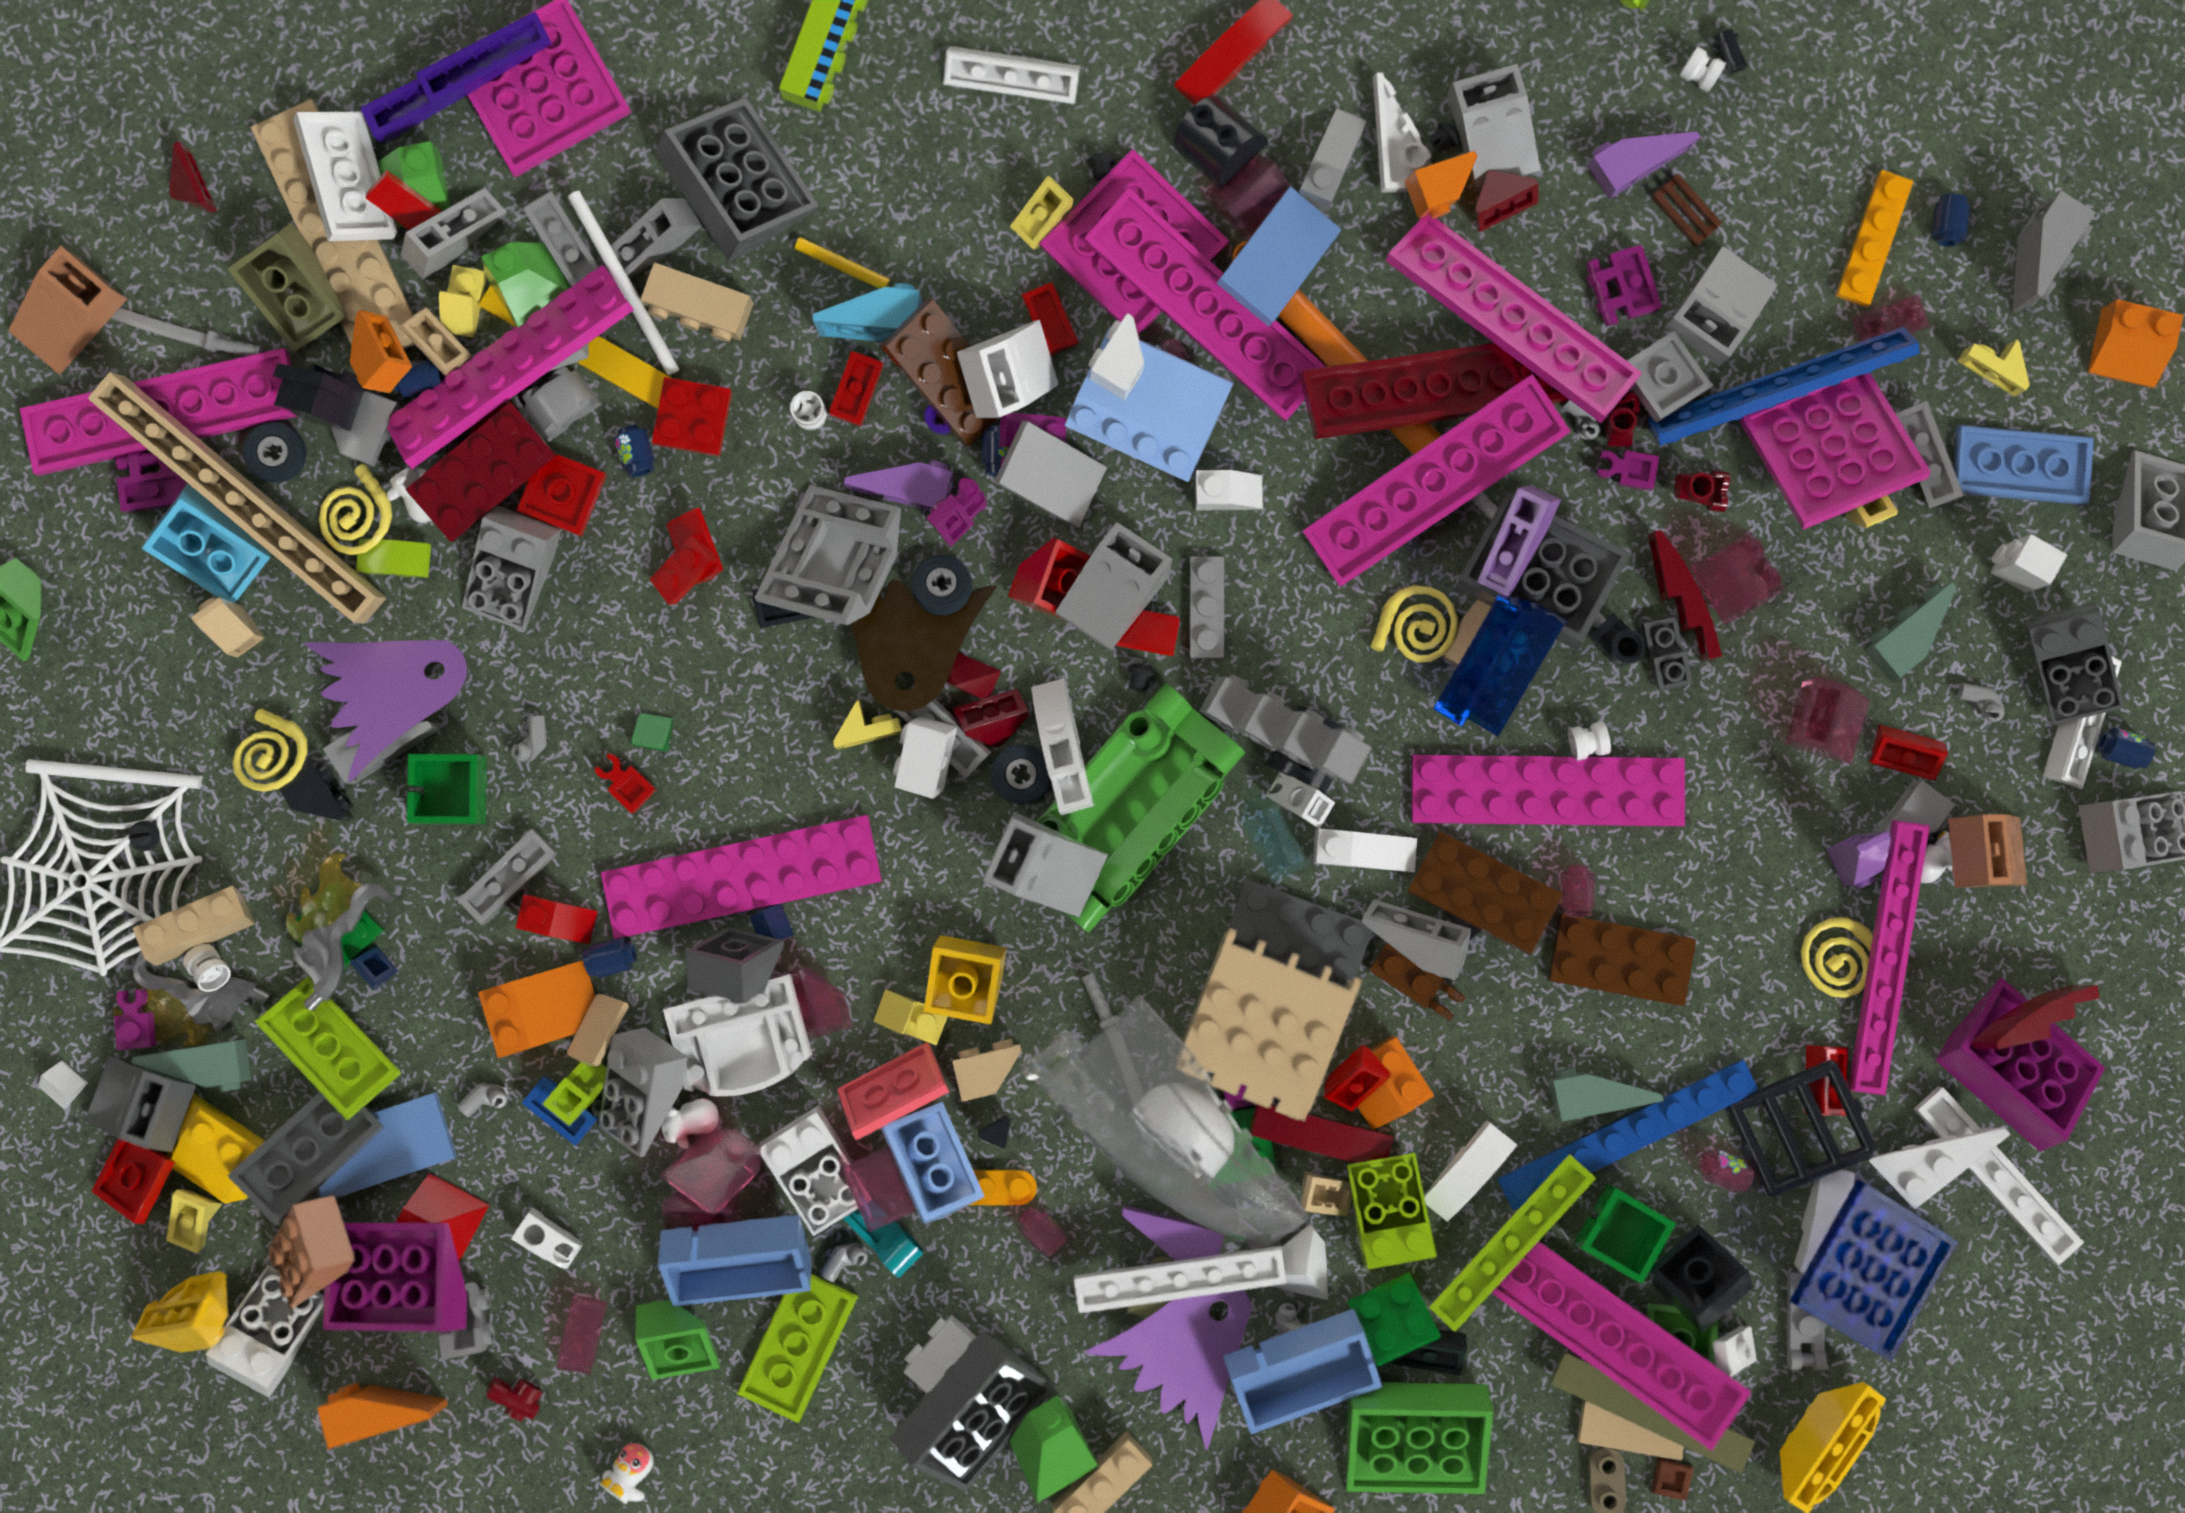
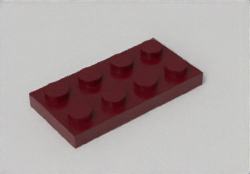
M509 402L405 490L450 542H454L557 455L512 402Z

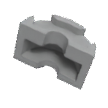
M567 367L556 370L550 376V382L541 388L537 386L530 389L523 396V400L526 402L524 407L526 413L548 442L564 432L575 420L586 416L602 404L578 371L570 372Z
M475 1282L465 1284L467 1292L466 1329L440 1332L441 1360L480 1353L486 1350L487 1345L495 1343L494 1327L492 1323H488L486 1310L491 1308V1298L487 1288L480 1290Z

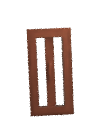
M1679 173L1651 197L1694 247L1699 245L1722 225V222ZM1674 186L1678 188V190L1686 197V199L1693 205V207L1708 222V224L1710 225L1709 227L1702 221V219L1695 213V211L1673 188ZM1666 193L1701 232L1699 236L1665 199L1664 195Z

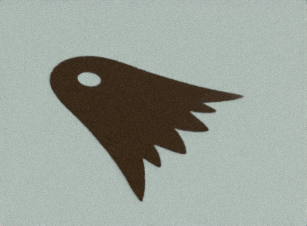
M892 580L884 599L879 594L871 612L850 623L857 644L864 681L871 695L883 706L898 711H913L931 703L944 688L960 647L972 623L997 586L988 585L970 595L968 602L955 613L950 615H934L920 607L914 597L911 598L910 593L900 580ZM900 672H910L914 676L915 684L911 689L901 690L895 685V677Z

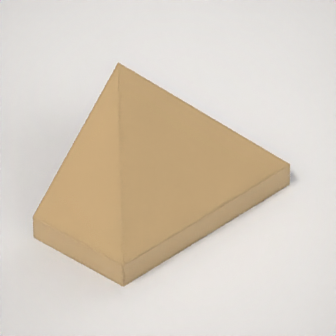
M1303 1171L1300 1210L1348 1217L1352 1201L1350 1182Z

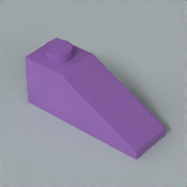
M1698 132L1626 138L1613 145L1608 141L1593 151L1594 157L1588 167L1608 198L1611 199L1692 148L1700 139V135Z
M929 460V464L918 462L845 477L844 485L849 490L931 511L932 507L939 500L946 499L950 495L955 476L953 471L948 470L949 465Z
M1531 485L1518 487L1477 582L1507 597L1510 596L1545 536L1561 499Z
M1888 831L1856 834L1826 849L1844 886L1856 885L1857 889L1863 888L1876 881L1874 875L1885 870L1891 840Z
M1123 1205L1122 1216L1175 1261L1220 1255L1225 1234L1222 1228Z

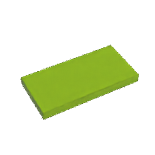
M307 976L254 1022L348 1121L402 1073L331 998L329 1001L324 1000L313 1012L305 1007L303 1002L315 991L313 989L315 986L313 979Z
M811 1273V1291L783 1294L736 1394L799 1423L859 1295Z

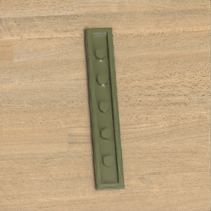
M1565 1351L1562 1352L1549 1381L1555 1387L1741 1474L1756 1442L1741 1433L1727 1428L1711 1451L1590 1363Z

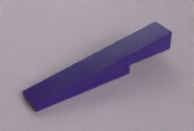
M535 11L416 72L417 79L366 104L360 109L374 137L381 144H384L550 46L552 42Z

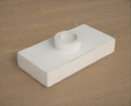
M1751 1326L1738 1327L1713 1342L1716 1367L1730 1377L1757 1361Z

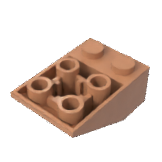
M60 246L38 270L8 331L60 375L127 299L79 257Z
M1993 814L1948 819L1955 888L2027 885L2020 817Z
M334 1195L292 1205L271 1246H269L270 1261L273 1266L278 1267L280 1273L278 1284L281 1296L288 1299L290 1308L298 1306L345 1274L355 1260Z

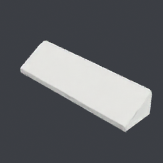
M949 46L946 50L943 84L1075 104L1080 66Z
M2112 656L2116 676H2118L2122 661ZM2106 712L2058 725L2043 777L2079 789L2083 788Z

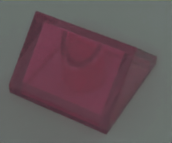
M1257 154L1224 188L1220 189L1213 184L1202 197L1248 241L1288 190L1290 184L1276 162Z
M888 1144L841 1167L869 1232L917 1211Z

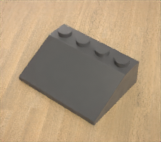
M746 97L664 130L655 150L656 155L728 262L759 248L819 208V204Z
M1507 491L1458 580L1457 589L1579 651L1631 553L1554 515L1545 536L1511 595L1507 597L1477 581L1515 495Z
M981 1332L977 1338L969 1343L967 1350L955 1364L945 1371L944 1376L935 1387L923 1396L920 1404L908 1418L898 1425L897 1430L889 1440L911 1467L966 1491L1009 1442L1008 1440L1027 1413L1039 1407L1057 1386L1000 1341Z

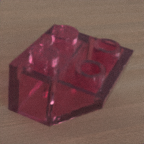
M1751 532L1690 566L1724 625L1759 607L1785 590L1779 572L1771 566L1764 554L1763 545L1758 539L1754 538Z
M1813 676L1804 679L1784 744L1851 764L1870 699L1849 686Z

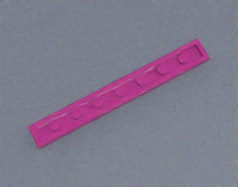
M1892 820L1891 840L1885 870L1883 871L1849 1078V1089L1851 1091L1886 1095L1930 825L1899 820Z

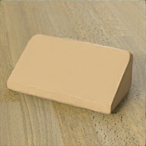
M427 307L399 325V328L444 376H447L450 372L458 369L471 359L472 355Z
M597 994L567 1051V1055L587 1066H599L611 1043L612 1035H615L629 1007L628 1003L603 994Z

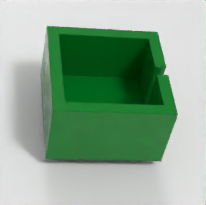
M408 754L407 785L424 787V794L407 792V823L418 825H486V756L478 754Z
M1606 1184L1592 1211L1597 1213L1596 1218L1592 1219L1588 1216L1573 1243L1628 1277L1643 1284L1676 1223L1617 1188Z

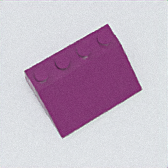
M2001 977L1948 1037L1935 1061L2041 1152L2068 1140L2105 1067L2055 1023H2050L2051 1038L2001 1049L1973 1048L1972 1041L1995 1020L2016 1006L2028 1001Z
M343 1223L355 1260L345 1274L325 1287L323 1330L445 1332L466 1329L467 1292L448 1223Z

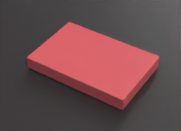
M928 1042L837 1088L851 1133L856 1140L949 1092L935 1054Z

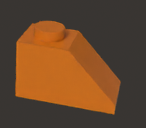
M1475 151L1414 170L1404 181L1418 219L1430 215L1431 219H1436L1450 212L1449 207L1460 198L1477 159Z
M359 310L355 317L350 364L362 388L390 393L412 368V365L387 316Z

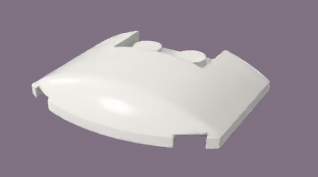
M791 974L769 980L765 990L751 998L747 1003L735 1004L730 999L714 996L663 1010L673 1047L688 1057L683 1086L685 1090L691 1092L694 1091V1088L709 1093V1096H735L755 1092L788 1077L804 1060H808L812 1055Z

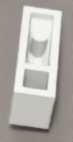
M1316 829L1313 864L1415 872L1417 838Z

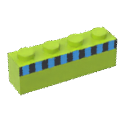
M812 0L779 87L783 99L819 112L822 109L823 103L829 104L834 92V84H831L835 72L840 73L843 69L846 54L843 53L847 41H853L857 31V23L854 22L858 10L862 12L865 10L868 0Z

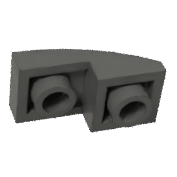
M1670 615L1640 622L1658 691L1693 684L1687 651L1682 648L1677 616Z

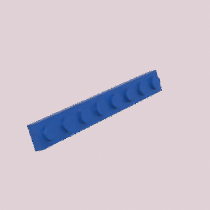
M1901 327L1687 403L1657 423L1652 417L1646 418L1648 428L1660 446L1666 443H1674L1683 437L1697 432L1708 431L1712 427L1728 421L1738 420L1745 415L1762 409L1772 408L1790 399L1806 396L1810 392L1827 386L1837 385L1841 381L1871 373L1873 370L1883 366L1902 362L1906 358L1920 354L1919 342L1905 327Z
M1741 1059L1664 1096L1661 1102L1648 1104L1496 1179L1511 1209L1514 1211L1530 1198L1569 1154L1592 1173L1744 1099L1749 1094L1758 1090L1757 1085L1745 1061Z

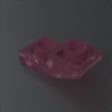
M1919 294L1852 317L1860 342L1901 327H1905L1910 334L1930 327Z
M573 1295L556 1368L591 1374L608 1301Z

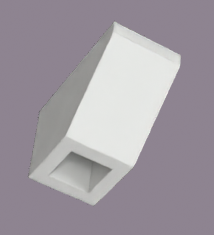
M1128 313L1122 322L1118 320L1114 322L1106 336L1110 341L1104 350L1098 348L1088 364L1091 367L1090 380L1124 401L1142 375L1144 360L1134 318Z

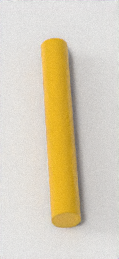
M799 237L795 244V250L878 289L888 287L891 279L802 237Z

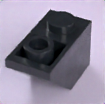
M306 760L294 779L279 788L291 810L341 821H350L354 818L350 812V809L353 808L350 799L343 791H337L332 783L335 776L325 762L320 764L317 760ZM286 774L282 775L281 777H279V778L276 779L275 781L279 780L280 778H282V777L285 776Z

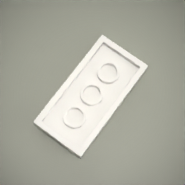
M297 112L293 120L328 241L394 239L397 234L394 219L365 199L366 192L381 175L363 113Z

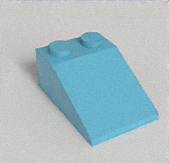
M896 283L894 288L883 287L814 313L813 322L820 336L885 342L923 301L920 290H914L915 287L913 285Z
M190 484L184 487L150 532L142 547L143 550L213 595L234 603L271 557V554L260 543Z

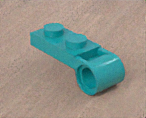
M873 1197L872 1200L843 1217L848 1225L878 1254L881 1262L899 1278L924 1254V1250L914 1238Z

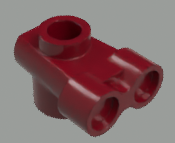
M1625 394L1604 419L1608 446L1629 447L1633 444L1634 429L1637 425L1635 414L1639 412V398L1636 394Z
M1716 470L1711 471L1710 474L1704 472L1696 474L1679 473L1676 476L1674 497L1706 505L1709 511L1725 512L1728 506L1727 490L1731 480L1730 473Z
M495 1376L485 1394H487V1399L498 1405L506 1406L504 1412L508 1416L522 1422L525 1417L531 1420L534 1419L540 1408V1402L538 1401L543 1394V1390L521 1378L513 1388Z

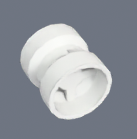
M1697 46L1679 76L1687 81H1696L1699 88L1708 93L1726 63L1719 58L1711 59L1707 56L1705 50Z
M803 391L793 397L790 403V411L801 428L815 430L824 424L827 418V410L818 394L812 391Z
M1603 721L1592 723L1589 730L1580 726L1568 729L1571 753L1576 761L1587 759L1593 752L1598 756L1610 754V737Z
M210 944L195 946L186 953L183 959L185 969L193 976V980L199 989L204 992H211L221 988L230 978L231 971L229 967L220 959L219 953Z

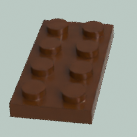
M927 298L889 336L881 347L961 444L969 447L998 417L976 418L957 355L958 351L971 346L933 299Z
M1441 831L1408 889V893L1529 956L1535 950L1563 897L1562 893Z
M1560 914L1548 981L1685 1006L1696 939Z

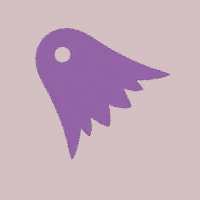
M446 640L304 643L317 654L334 662L333 664L321 667V671L332 676L342 677L321 692V695L327 699L348 702L337 713L331 726L335 728L358 726L346 742V747L361 743L350 768L348 783L392 742L450 702L458 694L466 679L467 665L462 652L454 644ZM431 662H439L444 666L443 675L435 680L428 679L424 674L425 667Z
M1245 1290L1171 1300L1164 1307L1131 1329L1085 1351V1353L1098 1356L1127 1355L1119 1366L1120 1370L1132 1369L1143 1365L1136 1380L1134 1391L1142 1392L1163 1384L1160 1396L1162 1414L1169 1412L1185 1399V1423L1189 1424L1195 1414L1198 1413L1202 1439L1208 1450L1230 1379L1223 1355L1237 1351L1240 1348L1252 1310L1250 1300ZM1216 1301H1223L1228 1306V1314L1221 1321L1213 1320L1209 1314L1211 1305Z

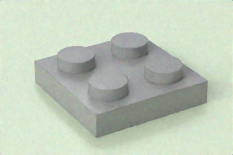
M1675 331L1627 360L1642 372L1631 388L1656 423L1713 386Z

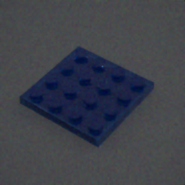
M1857 1179L1789 1302L1892 1362L1957 1246L1958 1241L1867 1183Z

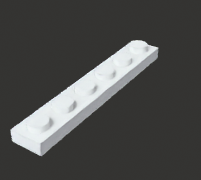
M1938 1086L1913 1109L1939 1138L1956 1135V1137L1978 1133L1980 1129L1943 1087ZM1997 1146L1967 1168L2053 1264L2059 1266L2084 1243Z
M1281 1246L1074 1275L1079 1313L1287 1284Z

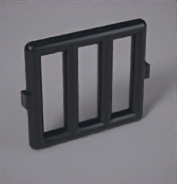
M1834 1060L1825 1061L1760 1088L1744 1099L1727 1106V1110L1743 1142V1145H1741L1742 1151L1746 1159H1751L1762 1185L1770 1197H1776L1870 1159L1878 1153V1148L1861 1114L1864 1110L1858 1098H1853L1842 1072ZM1828 1076L1861 1147L1844 1154L1840 1153L1808 1085ZM1794 1089L1828 1158L1827 1161L1812 1167H1808L1776 1097ZM1763 1103L1795 1171V1174L1777 1181L1744 1113V1110Z

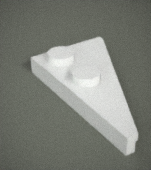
M1376 73L1373 77L1381 192H1408L1404 181L1414 170L1432 165L1430 161L1432 156L1427 147L1421 143L1420 135L1408 113L1404 114L1394 97L1396 92L1391 83L1385 79L1383 73Z
M2005 1126L1998 1128L1988 1127L1979 1129V1132L1960 1137L1952 1135L1927 1141L1923 1145L1912 1144L1903 1146L1902 1150L1880 1155L1877 1153L1876 1156L1868 1160L1899 1194L1916 1209L2006 1139L2010 1132Z

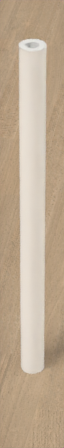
M575 191L571 193L568 199L613 279L633 307L632 313L668 376L680 370L647 313L646 308L581 192Z

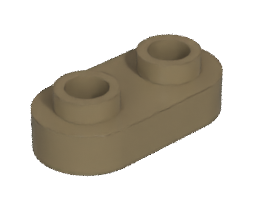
M1599 1446L1591 1452L1588 1459L1589 1501L1591 1507L1596 1513H1622L1626 1505L1624 1459L1616 1449ZM1606 1460L1613 1462V1467L1609 1471L1602 1470V1464ZM1606 1496H1614L1612 1505L1605 1506L1603 1504Z

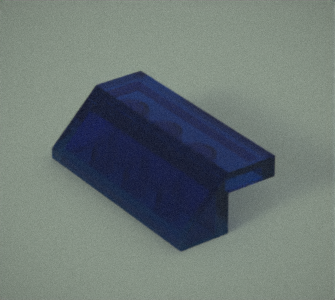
M1499 594L1433 709L1460 726L1471 720L1498 737L1567 621L1538 603Z

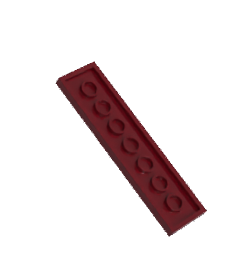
M1495 343L1303 370L1299 375L1314 440L1470 417L1532 374L1552 404L1564 403L1568 400L1567 397Z

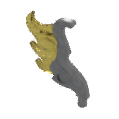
M336 853L324 860L319 871V889L315 895H310L308 886L302 888L300 894L301 921L297 922L294 913L288 912L286 927L289 934L295 940L302 943L301 948L296 947L293 950L294 956L298 964L312 977L315 984L313 987L315 991L303 1002L305 1007L312 1012L324 1000L329 1001L337 990L344 971L342 938L346 933L354 931L367 903L374 897H380L385 902H392L394 900V896L379 884L369 883L362 885L346 877L340 865V862L347 857L345 853Z
M142 951L139 953L133 968V975L138 983L137 989L145 988L148 994L147 1002L143 1006V1012H153L154 1024L161 1029V1033L155 1035L156 1040H167L180 1033L187 1032L189 1039L182 1043V1047L194 1046L203 1041L209 1032L211 1023L216 1031L223 1029L231 1022L243 1001L252 999L266 1006L272 997V994L258 987L259 983L230 977L224 986L211 992H204L199 988L194 989L187 980L151 973L147 968L148 961L144 959ZM117 1008L112 1009L113 1016L123 1015V1012Z

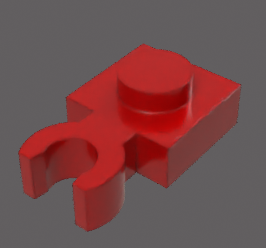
M609 753L607 758L613 762L612 771L606 773L598 766L594 770L599 777L613 782L607 791L631 814H634L657 789L634 766H630L626 771H623L621 760Z

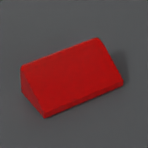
M699 507L666 524L675 551L690 535L699 534L718 559L696 584L710 581L723 571V566Z
M1143 610L1115 646L1173 656L1180 618L1174 615Z
M1879 724L1869 763L1935 781L1946 759L1948 750L1942 741Z
M1363 1044L1328 1075L1325 1081L1323 1097L1349 1111H1353L1391 1077V1073L1374 1053Z
M1806 1045V1069L1828 1060H1834L1838 1064L1847 1083L1848 1047ZM1828 1076L1808 1084L1823 1116H1846Z

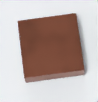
M1657 1457L1651 1492L1687 1501L1693 1466Z

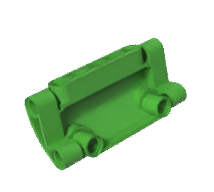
M1166 683L1145 705L1146 708L1144 710L1133 712L1125 719L1085 766L1094 806L1061 815L1055 800L1036 821L1053 830L1058 829V832L1108 854L1080 917L1066 913L1088 933L1091 932L1112 906H1120L1133 894L1217 797L1223 787V778L1245 754V751L1236 742L1195 711L1176 690ZM1145 727H1148L1146 733H1144L1141 736H1138L1140 730H1142Z

